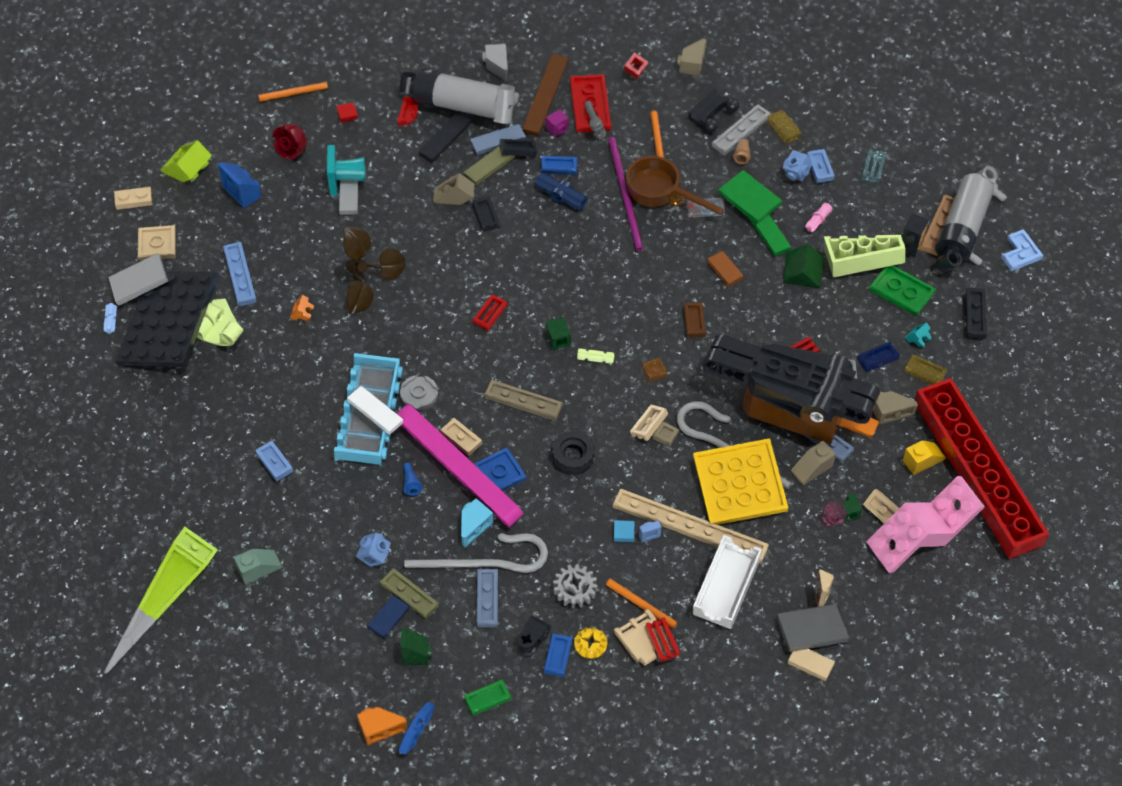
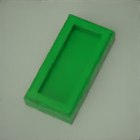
M502 679L464 695V699L472 716H475L510 701L511 696Z

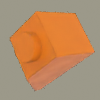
M379 707L367 708L360 714H357L367 745L407 730V723L404 717Z

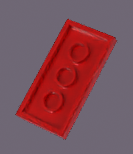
M604 74L570 76L576 133L593 132L589 124L590 117L584 105L587 101L591 102L597 118H600L605 131H611Z

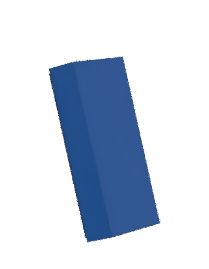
M542 156L541 173L577 175V157Z
M552 633L544 667L545 674L565 676L573 637Z

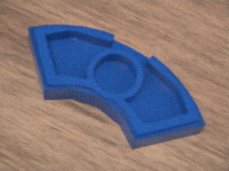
M427 702L418 712L398 752L405 755L415 747L419 736L430 722L435 708L434 704Z

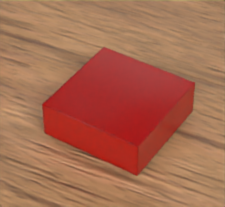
M354 102L337 106L341 123L358 119Z

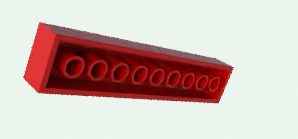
M952 378L917 390L914 401L918 404V411L958 476L965 480L985 506L980 512L1008 558L1011 559L1044 546L1049 532Z

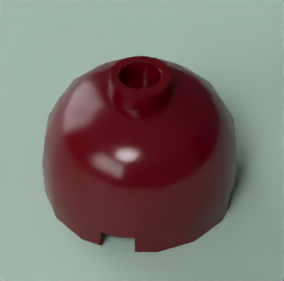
M284 124L273 131L272 138L275 140L273 146L282 158L287 159L288 157L290 160H293L304 153L307 147V138L299 126Z

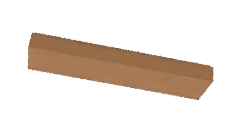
M943 196L922 242L921 251L938 255L935 251V244L952 206L953 197Z

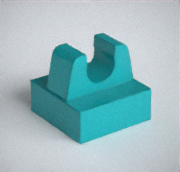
M927 323L916 326L905 338L909 343L913 342L918 347H922L925 345L922 338L925 341L931 339V335L928 332L931 328Z

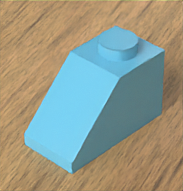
M477 499L467 503L462 509L461 537L464 548L493 524V513Z

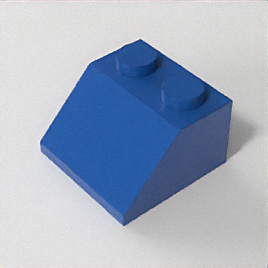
M223 162L218 164L223 188L243 208L261 198V186L257 180H253L247 170H243L237 164Z

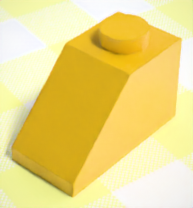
M922 440L906 448L902 461L911 473L915 475L945 460L946 456L936 443Z

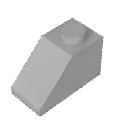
M506 44L485 45L482 59L483 62H486V69L503 81H508Z

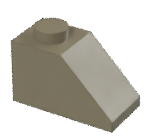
M706 39L683 48V53L678 56L677 65H680V73L700 76L706 49Z
M458 173L435 187L433 202L461 205L473 198L475 184Z
M892 391L880 392L873 412L880 425L915 415L918 404L916 401Z
M822 441L804 454L791 469V473L802 485H805L833 467L836 454Z

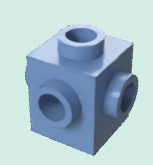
M792 150L789 157L784 161L783 169L789 179L803 181L805 176L809 174L812 162L807 154Z
M379 533L366 535L360 541V548L356 557L370 567L383 564L388 556V549L391 543Z

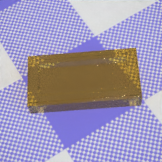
M783 109L768 116L767 120L786 143L801 137L802 132Z
M914 354L905 368V372L931 384L943 381L948 369Z

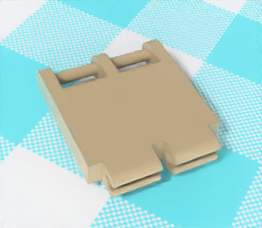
M646 609L644 614L639 617L630 619L629 623L621 628L617 627L614 629V633L637 663L641 661L644 666L657 659L656 651L645 627V623H653L654 620H657L649 609ZM647 617V619H645L644 621H642V622H640L639 624H637V622H639V621L642 620L643 618ZM630 626H632L631 629H629V630H627L626 632L622 633V631H624L625 629H627V628H629ZM660 626V628H661V630H662V632H663V635H664V637H665V639H666V642H667V644H668V646H669V649L671 650L672 648H671V645H670V643H669V641H668V638H667V636H666V634H665V631H664L663 627ZM653 628V632L661 648V651L663 654H665L666 652L658 636L656 628Z

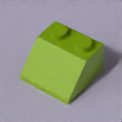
M196 140L181 146L160 170L181 182L193 181L199 175L197 172L209 164L208 160L212 155Z

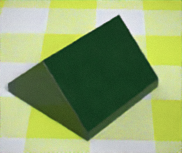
M809 244L789 251L787 253L783 283L819 289L824 257Z

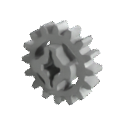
M576 564L575 568L568 565V570L561 568V574L556 573L555 580L553 581V587H555L554 595H558V601L564 600L565 606L571 603L572 608L575 607V604L583 607L584 601L589 604L590 598H595L597 578L593 577V571L587 573L586 566L579 569V564Z

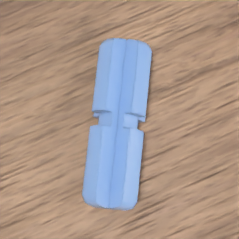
M113 303L106 305L103 330L107 334L115 331L117 306L113 305Z

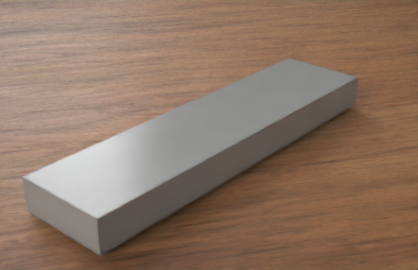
M756 105L714 140L712 147L725 156L738 145L739 140L747 138L771 117V113L760 105Z

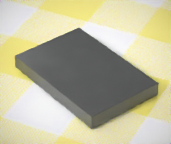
M836 604L777 614V621L789 652L844 643L849 640Z

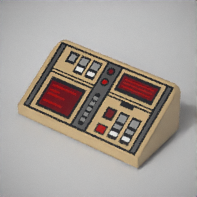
M819 570L815 585L817 607L824 606L834 578L832 574L823 570Z

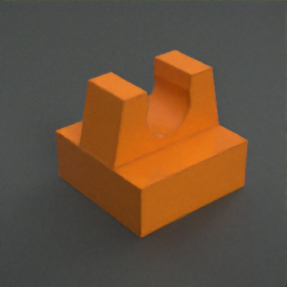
M302 295L294 303L290 318L294 320L299 318L306 321L310 319L311 314L307 313L306 310L311 312L314 305L308 302V297Z

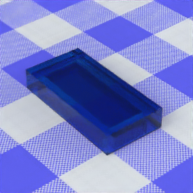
M891 341L858 354L857 359L865 371L869 372L899 359L900 354Z

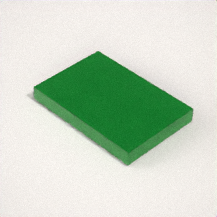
M744 170L718 189V194L757 224L782 205V200Z
M892 265L882 270L871 284L869 291L917 317L935 294L936 288Z

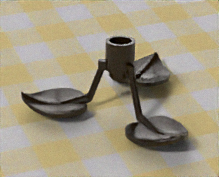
M344 227L343 246L345 254L350 258L346 263V268L349 272L353 273V276L359 279V281H353L347 291L349 314H355L367 309L373 301L371 287L365 285V281L359 274L364 273L367 267L381 268L380 274L383 278L394 279L404 270L405 258L398 250L387 248L380 254V264H366L361 258L371 248L369 234L360 228Z

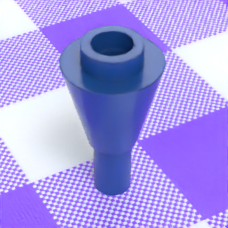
M405 463L403 465L405 471L404 493L415 496L422 491L423 485L412 471L411 464Z

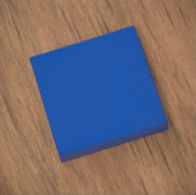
M508 448L474 463L501 491H505L527 480L525 473Z

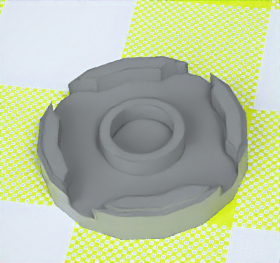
M412 376L401 385V401L404 405L409 403L417 411L430 408L438 397L437 385L434 380L427 376Z

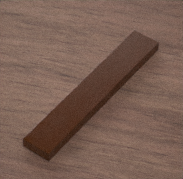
M552 54L522 129L524 133L540 136L567 67L568 57Z

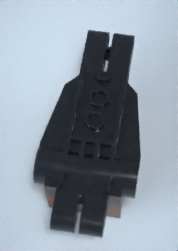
M720 334L715 336L702 363V367L706 372L746 386L742 407L749 417L832 444L842 418L860 424L868 423L880 395V390L876 385L855 378L856 371L853 370L851 361L837 354L828 355L777 344L759 347Z

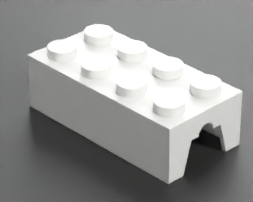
M723 535L694 603L693 615L732 629L761 559L762 549L753 547L751 550H743L734 545L731 537Z

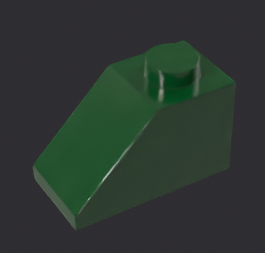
M401 628L403 666L428 665V657H432V645H428V637L406 628Z

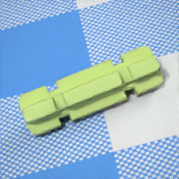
M578 349L577 359L585 360L586 358L588 361H606L605 363L612 364L614 362V353Z

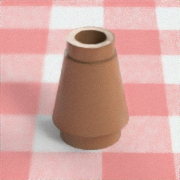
M745 139L739 140L733 154L737 164L744 165L751 158L749 142Z

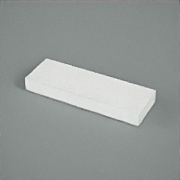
M362 386L347 397L350 404L389 435L403 424V419Z

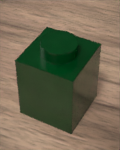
M564 317L554 318L546 322V335L553 350L571 345V334Z

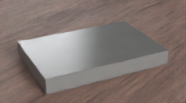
M157 253L110 276L109 281L115 302L119 306L168 282L161 256Z

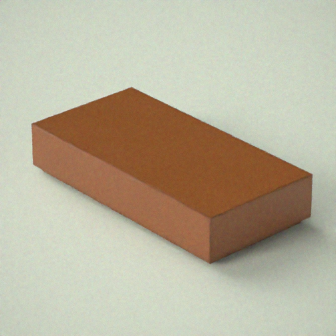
M723 251L707 259V263L727 287L743 280L744 275Z

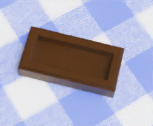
M684 303L687 337H705L703 303Z

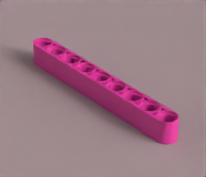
M409 403L397 413L403 419L401 426L507 527L510 528L524 514L503 491Z

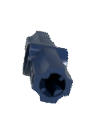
M540 173L537 177L535 187L550 194L553 201L556 203L564 202L577 210H583L588 197L574 190L569 182L566 180L558 181L545 173Z

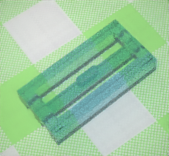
M869 149L862 179L879 183L887 152L881 154L878 150L872 152L873 149ZM874 157L870 176H867L870 159ZM878 158H880L881 162L878 175L876 178L873 176Z

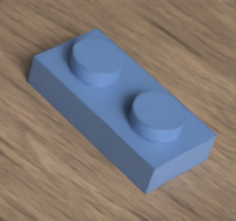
M825 149L807 152L812 162L811 169L816 183L833 181L834 173Z
M273 441L255 450L256 455L276 482L293 472L292 466Z

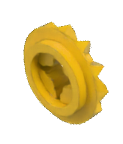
M585 627L575 637L574 646L581 656L597 658L606 651L607 637H605L603 631H599L595 627ZM592 636L594 638V642L596 643H593L589 649L587 641H589Z

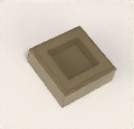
M662 422L654 433L653 439L670 447L679 434V429Z

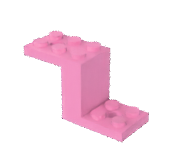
M957 476L932 502L904 503L867 541V544L889 573H894L919 547L945 546L985 506L961 476ZM957 499L961 502L959 510L954 505ZM892 539L896 543L894 550H892L890 547V541Z

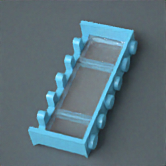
M354 353V367L351 368V382L347 387V397L362 386L388 408L395 410L397 399L394 397L395 394H399L400 383L397 381L398 378H402L403 367H400V359ZM345 400L344 416L341 417L340 422L341 430L337 435V447L334 448L335 461L348 460L379 464L381 466L382 460L387 457L388 448L385 447L386 442L389 443L390 435L350 404L348 400Z

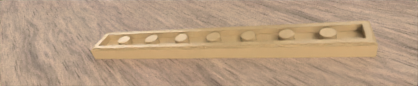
M621 488L613 503V508L649 522L659 520L660 525L715 547H719L723 535L731 537L734 545L743 550H751L753 547L762 549L760 564H762L769 544L716 524H710L706 520Z

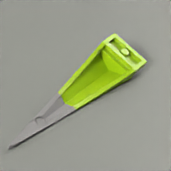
M184 527L170 545L104 674L112 669L201 573L218 549L188 528Z

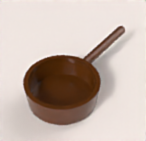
M644 156L632 162L627 169L626 180L629 195L641 205L648 207L662 206L669 203L677 194L714 213L723 214L721 207L679 188L680 174L678 168L664 157Z

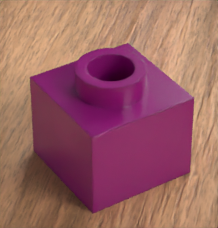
M561 109L546 117V129L553 137L563 134L568 130V117Z

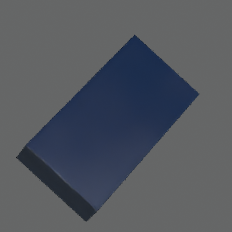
M392 596L368 624V629L385 639L408 612L409 605Z

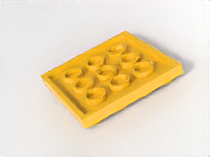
M770 438L693 453L710 524L720 525L788 511V504Z

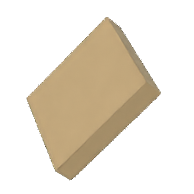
M175 225L138 228L139 261H143L159 253L161 259L176 258Z

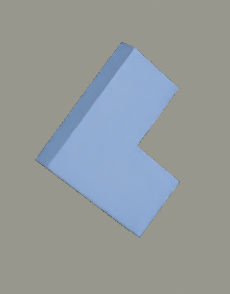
M1023 229L1008 235L1007 240L1015 250L1003 254L1001 259L1010 271H1014L1041 260L1043 254Z

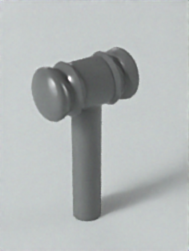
M587 101L584 105L590 117L589 124L596 139H603L606 136L603 123L600 118H597L591 102Z

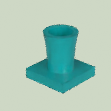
M328 145L327 176L330 196H338V180L366 182L365 157L337 160L335 145Z

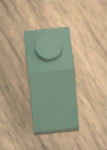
M251 549L234 557L237 570L245 584L282 568L274 550Z

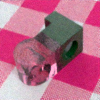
M855 493L847 495L846 501L827 504L822 518L827 525L842 524L859 519L862 507Z

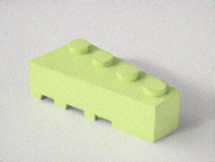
M876 235L875 238H868L866 236L847 238V236H840V239H831V236H824V251L833 277L905 263V246L901 235Z

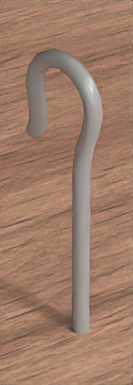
M699 401L687 403L680 408L677 414V424L683 433L709 442L718 448L730 446L714 436L689 428L684 421L686 413L693 409H702L716 420L724 423L731 421L729 416L723 415L711 405ZM780 476L783 487L788 490L792 483Z
M500 533L498 539L505 543L528 541L536 544L540 550L538 560L530 565L516 564L499 559L405 560V568L497 567L516 572L530 573L535 572L547 561L548 550L544 541L534 534L506 535Z

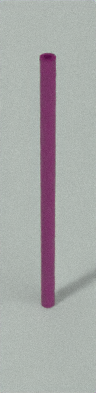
M610 137L608 141L636 251L640 252L643 250L620 155L615 137Z

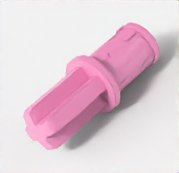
M823 203L820 209L812 214V218L805 225L808 232H814L820 224L825 222V218L833 210L830 204Z

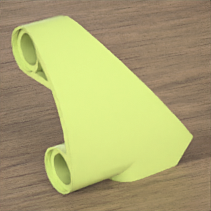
M216 299L211 303L209 302L196 338L220 346H230L236 342L242 334L243 328L234 318L226 299Z

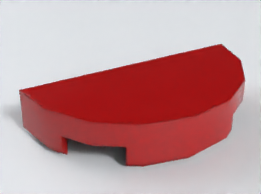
M404 96L397 121L398 126L411 124L418 116V105L410 97Z

